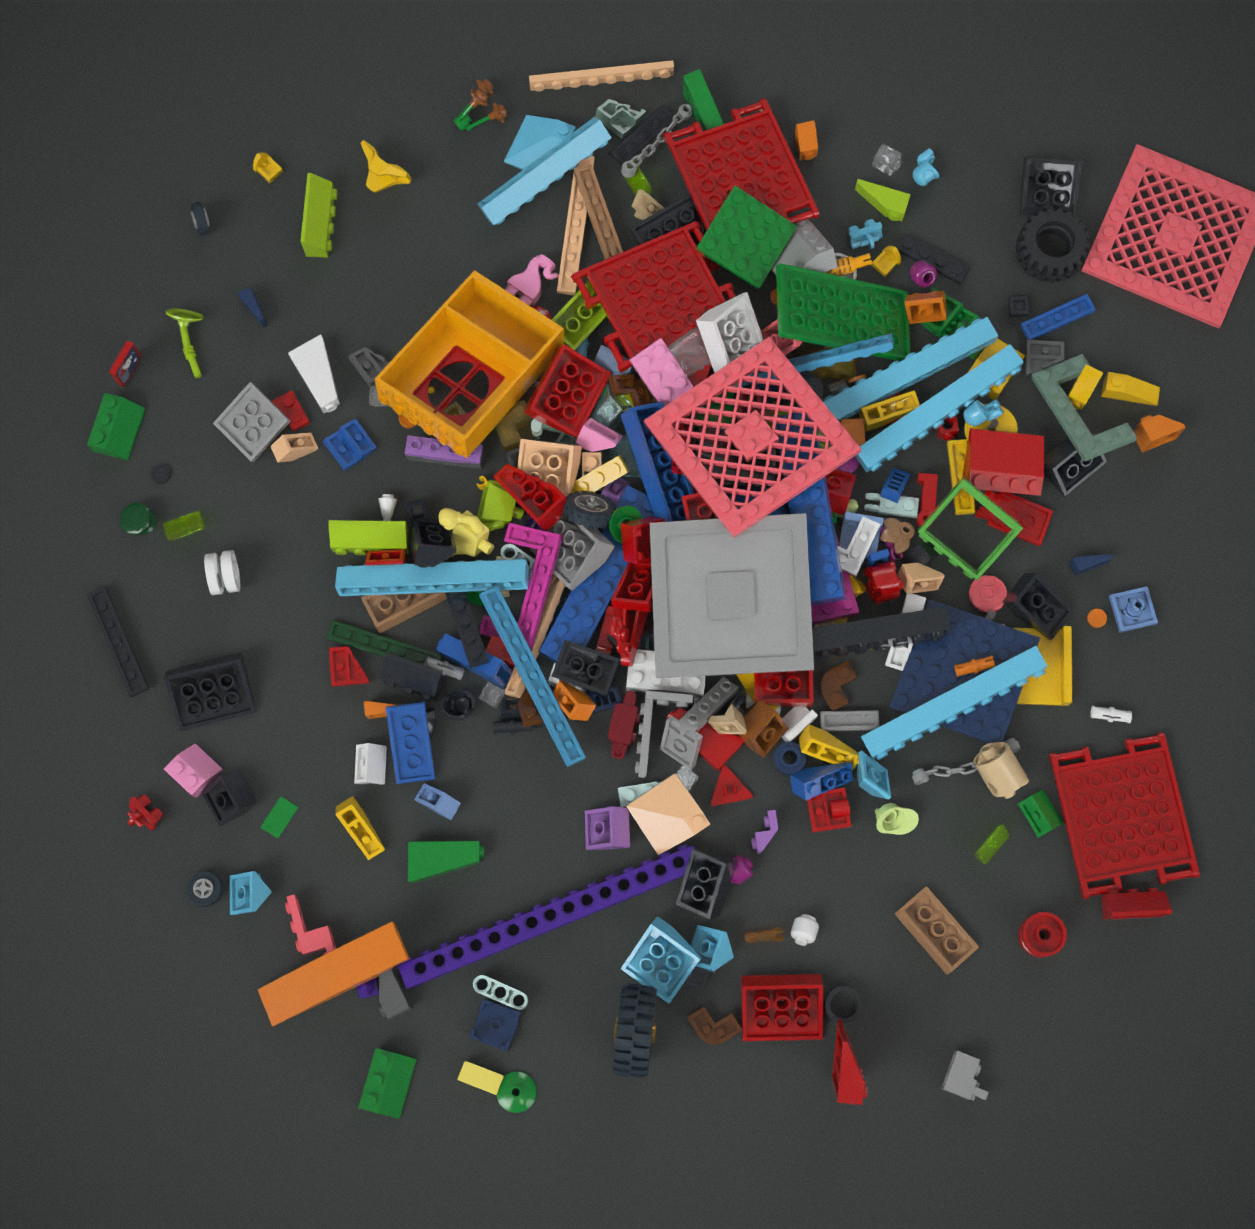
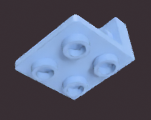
M846 512L843 518L839 543L843 549L847 550L863 516L880 524L879 530L865 557L867 559L869 554L877 552L884 518Z

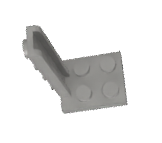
M723 677L680 720L670 716L666 720L660 750L692 770L696 765L703 738L697 732L708 722L711 716H714L737 693L739 687Z
M646 691L645 703H641L640 715H644L643 723L639 722L638 733L642 734V742L637 744V754H640V762L636 761L635 773H639V778H644L647 775L653 701L657 702L659 706H668L669 703H676V707L688 708V705H692L693 695Z

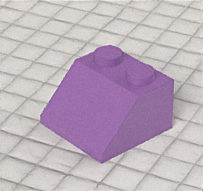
M611 806L585 811L586 850L629 848L628 808Z

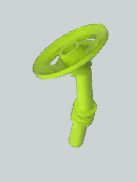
M167 309L166 314L178 320L185 358L190 363L194 377L200 378L202 374L195 358L194 347L190 344L187 326H189V322L203 320L204 316L185 309Z

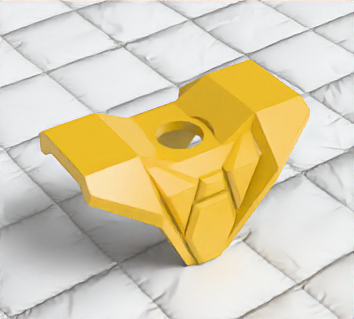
M365 140L360 143L368 160L369 173L366 182L368 189L376 193L395 184L411 183L412 178L408 172L398 165L387 164L380 158L376 149Z

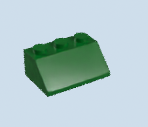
M104 393L87 446L93 452L128 461L145 408L123 397Z
M376 1048L358 1108L400 1119L417 1059Z

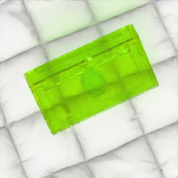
M639 166L633 177L627 178L624 176L635 196L638 190H644L651 196V186Z
M200 511L163 523L165 534L169 541L205 529Z
M1000 824L974 854L983 864H987L1009 838V833L1003 824Z

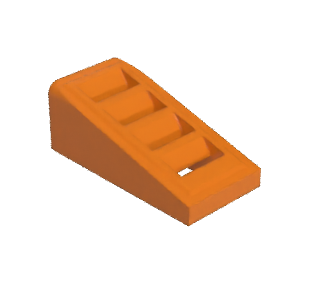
M364 701L365 716L368 719L387 717L386 707L395 706V704Z

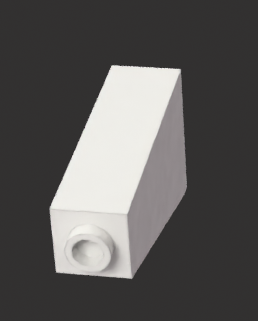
M320 334L288 352L322 412L326 413L334 411L340 405L326 345Z

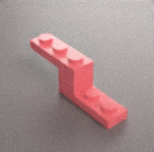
M296 895L287 896L288 902L285 903L287 913L292 915L293 921L290 922L293 933H296L298 940L295 941L298 952H302L303 955H309L326 949L325 955L335 950L336 945L331 927L324 926L307 932L298 897Z

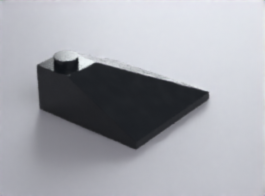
M1024 157L1020 214L1035 215L1040 210L1045 212L1046 208H1053V211L1061 208L1063 209L1062 212L1067 213L1070 211L1073 213L1072 216L1076 218L1083 162Z

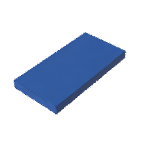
M425 702L387 706L386 715L396 784L435 779Z

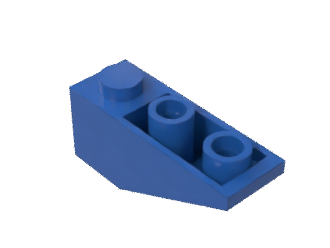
M845 762L818 766L790 775L792 792L804 800H809L853 781L852 763Z

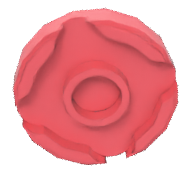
M983 575L978 580L975 579L971 584L968 592L969 601L979 612L988 613L989 610L996 612L1004 605L1002 601L1007 596L1006 586L1003 581L995 576Z

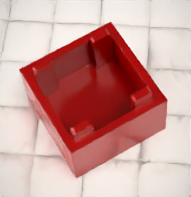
M835 469L826 475L832 512L845 515L856 479L855 474Z
M650 516L620 523L624 561L634 564L651 561L650 523L665 522L664 518Z

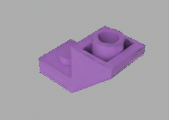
M775 810L767 811V816H764L765 828H769V831L755 832L754 838H751L753 850L756 849L757 854L762 853L778 831Z

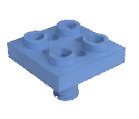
M1147 586L1109 596L1119 633L1158 623Z

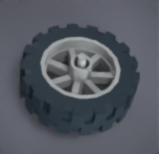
M575 491L574 494L570 493L566 497L563 512L565 517L569 518V521L575 522L579 526L583 525L585 528L593 527V529H598V527H609L610 518L616 510L615 503L611 502L610 498H606L602 494L598 495L592 491L591 493Z

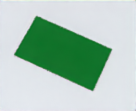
M280 796L260 828L279 838L298 807Z

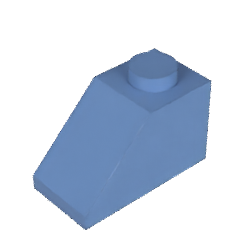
M425 783L414 799L416 802L449 820L453 818L461 804L448 794Z

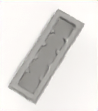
M879 710L820 711V729L827 732L873 731L879 727Z

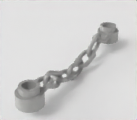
M682 104L679 107L678 112L673 116V122L657 135V140L653 144L647 145L640 155H636L630 161L623 163L621 169L623 176L631 178L635 175L637 167L642 163V160L645 157L651 156L656 151V147L660 143L665 142L660 137L665 130L671 133L676 124L691 118L693 109L689 104ZM649 147H651V148H650L651 152H650L649 154H647L648 151H646V150H647Z
M1015 738L1004 741L1008 743L1013 753L1021 749ZM973 762L953 769L945 766H934L933 769L924 771L923 768L915 770L912 779L915 785L927 782L929 775L932 774L949 777L954 773L967 775L977 771ZM972 765V768H975L964 772V767ZM938 769L947 770V774H941L936 772H938Z

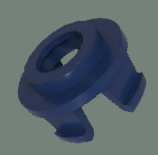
M794 742L781 744L774 753L775 766L784 775H792L799 772L805 765L806 754L801 753L800 745ZM791 750L796 753L797 761L789 765L784 762L783 754Z

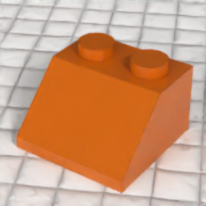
M944 291L906 295L905 307L909 324L947 320Z
M1159 414L1153 417L1148 415L1142 418L1141 422L1136 425L1137 428L1134 430V433L1137 436L1136 441L1143 453L1177 439L1186 427L1180 422Z

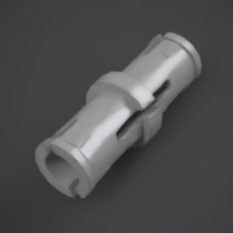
M428 656L424 663V666L441 672L443 676L447 675L458 680L462 678L464 668L451 665L445 660L442 662Z

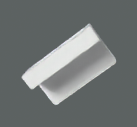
M794 707L782 718L788 727V730L782 736L785 742H792L818 715L813 710L809 711L806 707Z
M371 743L356 745L354 784H385L386 746Z

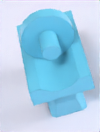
M870 219L864 223V228L859 229L856 225L849 227L851 248L855 249L867 245L869 249H873L875 247L874 242L883 238L881 222L876 223L873 219Z

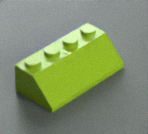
M312 173L307 174L301 245L306 257L328 258L329 251H332L330 234L334 233L332 217H335L336 207L333 204L334 200H337V189L334 188L333 182Z
M588 280L585 285L593 298L596 294ZM580 290L552 319L553 322L564 328V344L573 350L607 316L601 303L591 309H587Z
M329 520L330 548L337 555H346L347 552L354 553L355 555H366L367 551L402 549L409 553L410 531L406 521Z

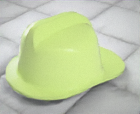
M887 803L881 808L875 809L876 827L881 833L906 834L915 829L919 821L918 814L914 810L902 808L893 803Z

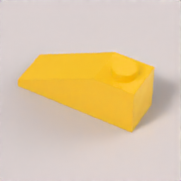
M1085 365L1068 395L1075 409L1082 410L1103 372Z
M1108 372L1103 379L1101 397L1157 406L1160 387L1129 375Z
M911 391L863 407L860 410L859 417L864 418V430L867 432L904 417L920 406L915 391Z
M808 724L799 737L801 753L831 764L850 762L852 763V771L858 764L859 753L823 729Z
M353 796L336 806L335 815L368 860L385 850L365 812Z

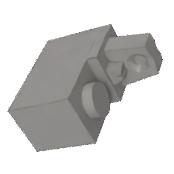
M954 1051L941 1089L967 1100L974 1101L975 1096L986 1100L989 1092L980 1089V1083L974 1079V1076L977 1077L981 1070L980 1060L960 1051Z

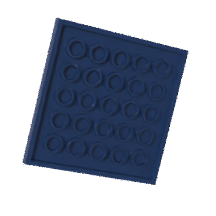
M929 599L926 610L946 607L947 605ZM947 606L951 630L942 641L932 642L931 640H926L923 644L912 646L890 708L907 713L990 670L986 669L978 671V674L970 673L957 677L954 665L970 662L974 658L978 660L992 655L996 667L1030 648L1038 646L1040 637ZM1015 685L1010 688V692L1000 697L998 694L992 697V702L984 706L979 704L975 706L973 712L967 715L963 712L957 716V720L949 724L944 722L940 726L986 743L1003 742L1023 686L1017 687Z

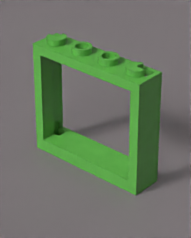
M962 477L918 528V532L920 533L919 537L924 542L928 543L930 541L935 545L933 548L940 555H943V553L949 557L948 561L955 567L959 565L964 569L963 573L970 579L975 578L978 580L1019 534L1023 526L972 483ZM962 488L1011 528L977 569L927 529Z

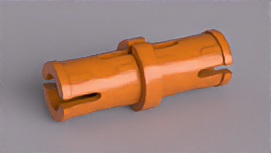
M992 655L978 660L974 658L970 662L954 665L957 677L970 673L978 674V671L995 667Z

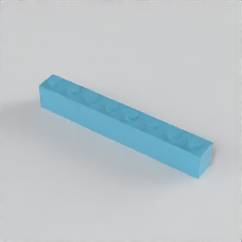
M593 117L477 205L491 224L502 223L507 215L517 212L523 203L533 200L535 194L545 191L550 183L561 179L566 171L576 168L579 164L578 162L582 159L589 158L597 148L604 147L608 140L611 139V136L598 118Z

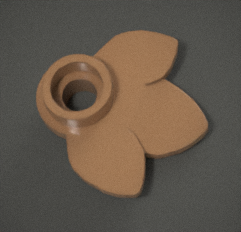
M895 518L883 520V525L886 529L882 532L880 540L894 543L896 554L907 550L910 545V539L915 534L914 527L908 522H900Z

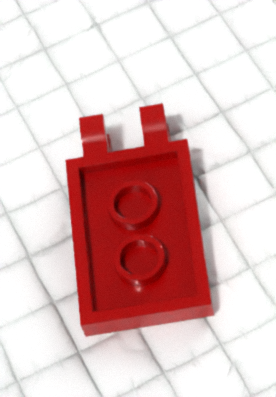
M988 490L984 492L987 497L1023 526V529L1016 536L1017 538L1036 546L1042 544L1053 510L1008 492H998V494ZM982 506L977 509L975 517L988 520L987 526L1004 533H1008L1011 530L1008 525L988 509Z

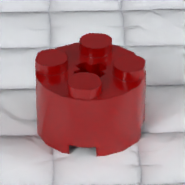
M886 561L864 569L863 574L868 578V583L865 586L871 600H876V605L900 597L903 582L901 578H897L896 566L893 561Z

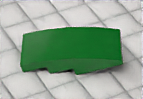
M932 288L929 293H931V292H933V291H939V290H937V289H935V288ZM945 294L947 320L920 324L938 338H942L945 335L951 336L955 334V331L963 326L967 328L979 316L965 309L961 302ZM981 350L968 357L974 360Z

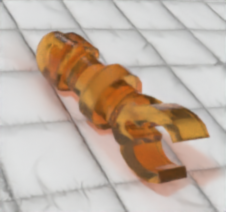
M778 927L769 932H766V930H762L761 933L748 932L745 935V940L748 943H755V941L761 940L763 942H767V940L781 942L784 940V936H776V934L783 933L784 931L783 928Z

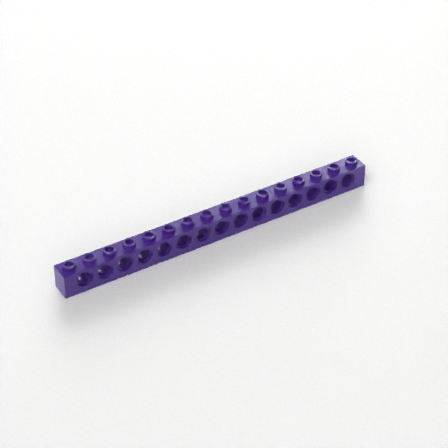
M683 845L677 848L678 852L670 854V852L661 854L659 856L660 859L654 862L652 859L642 862L639 868L629 867L623 870L622 875L616 877L613 874L605 877V882L600 884L597 881L586 885L587 889L579 892V889L567 893L568 897L566 898L556 897L549 901L550 904L544 907L542 904L536 905L531 908L532 911L529 913L519 912L513 915L512 920L507 922L505 919L494 923L495 927L487 929V927L476 930V934L469 937L466 934L457 938L458 942L450 944V942L441 944L439 949L434 952L431 949L420 953L421 957L414 960L413 957H410L409 960L398 966L406 989L414 988L682 878L685 875L694 846ZM674 859H683L684 866L676 868L673 865ZM662 865L666 868V873L661 876L657 875L655 868ZM639 873H645L648 876V880L645 883L637 881L636 877ZM620 881H628L630 884L629 888L624 891L619 889L618 884ZM609 888L611 895L608 898L601 897V889ZM585 895H590L593 898L591 905L586 906L582 903V898ZM566 903L574 904V911L566 913L563 910ZM549 910L556 912V917L552 921L545 918V914ZM529 918L537 919L538 924L535 928L527 927V920ZM512 925L519 927V933L515 936H511L508 933V929ZM499 933L501 936L498 943H491V934ZM475 940L482 942V948L479 951L472 950L471 945ZM456 948H462L464 952L463 956L459 959L453 956V951ZM439 955L445 958L442 966H436L434 962L435 958ZM419 963L426 965V971L423 974H418L416 971V966Z

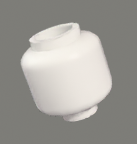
M806 914L795 918L791 929V936L797 944L806 946L807 943L815 941L819 930L816 919Z

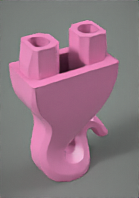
M540 254L529 262L524 272L513 275L507 281L508 286L505 290L513 296H516V294L520 296V300L527 305L534 306L539 300L542 291L539 268H544V277L552 280L559 277L557 273H551L556 266L548 257Z

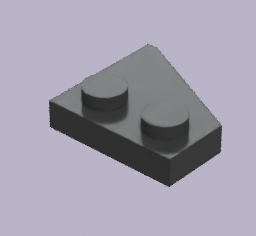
M1027 340L1025 376H1030L1063 362L1065 342Z
M366 347L349 355V360L369 387L375 384V378L389 364L385 357L373 353L372 350Z

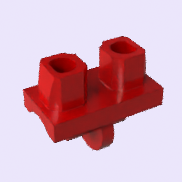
M145 794L138 798L134 796L130 798L128 807L131 811L127 815L131 819L128 821L130 827L136 824L139 828H142L145 824L152 832L163 817V813L157 807L150 812L145 809L151 804L150 799Z

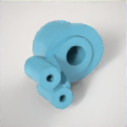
M930 148L918 156V166L913 171V179L920 186H926L931 180L940 177L939 173L931 165L935 156Z
M996 399L986 406L976 400L965 409L964 419L970 426L974 427L979 426L986 420L992 421L1004 412L999 407L1000 403Z

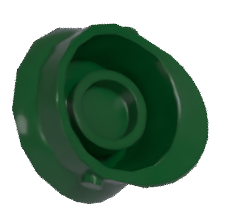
M140 502L126 506L121 512L119 519L123 531L135 536L152 532L158 522L155 513Z

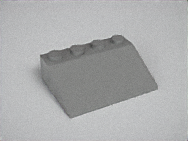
M809 219L795 223L797 226L771 270L776 275V266L782 263L823 273L837 268L834 248Z
M562 511L560 519L547 531L563 536L553 573L570 590H574L606 562L615 546L598 529L576 525L575 522L569 521V518H566L565 513ZM531 548L530 550L537 555L538 550Z

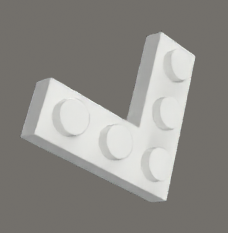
M863 516L847 550L838 546L842 571L855 577L857 576L879 530V523Z

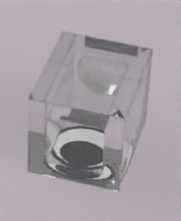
M882 143L873 159L872 166L891 176L894 170L898 171L902 164V161H900L902 153Z

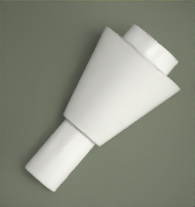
M382 494V498L378 499L383 521H391L397 499L394 498V495Z

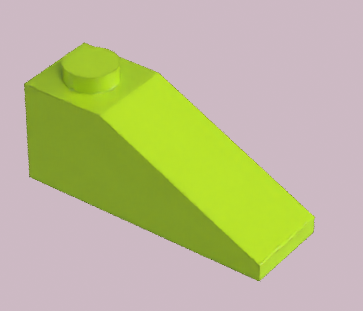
M857 179L855 190L890 220L903 221L911 194Z

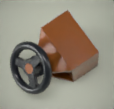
M740 691L724 706L719 716L725 715L730 705L733 704L743 715L747 729L746 734L738 735L744 740L748 748L764 758L786 733L788 727L777 711L761 700L746 708L742 704L747 698V692Z

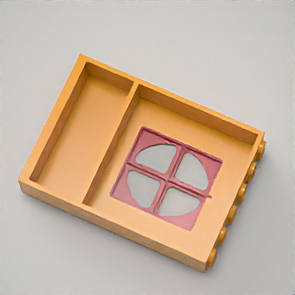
M474 270L375 378L378 400L382 404L392 407L398 415L407 417L413 425L420 426L426 434L435 436L441 444L451 447L457 455H463L468 458L546 370L556 349L564 344V328ZM453 363H471L473 368L458 383L440 372L442 368ZM479 371H483L489 380V390L484 399L478 398L465 389V386ZM434 378L452 389L448 396L436 407L430 403L428 398L429 384ZM458 395L464 396L477 405L476 409L463 415L451 416L443 412Z

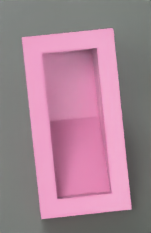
M590 418L583 425L576 444L582 446L585 450L595 452L615 447L622 440L623 436Z

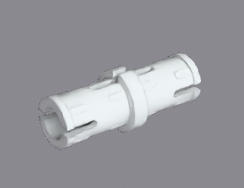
M1092 706L1090 717L1105 719L1108 722L1130 723L1132 712L1118 710L1114 707Z

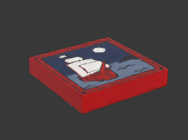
M126 341L109 371L116 383L122 387H125L142 357L134 343Z

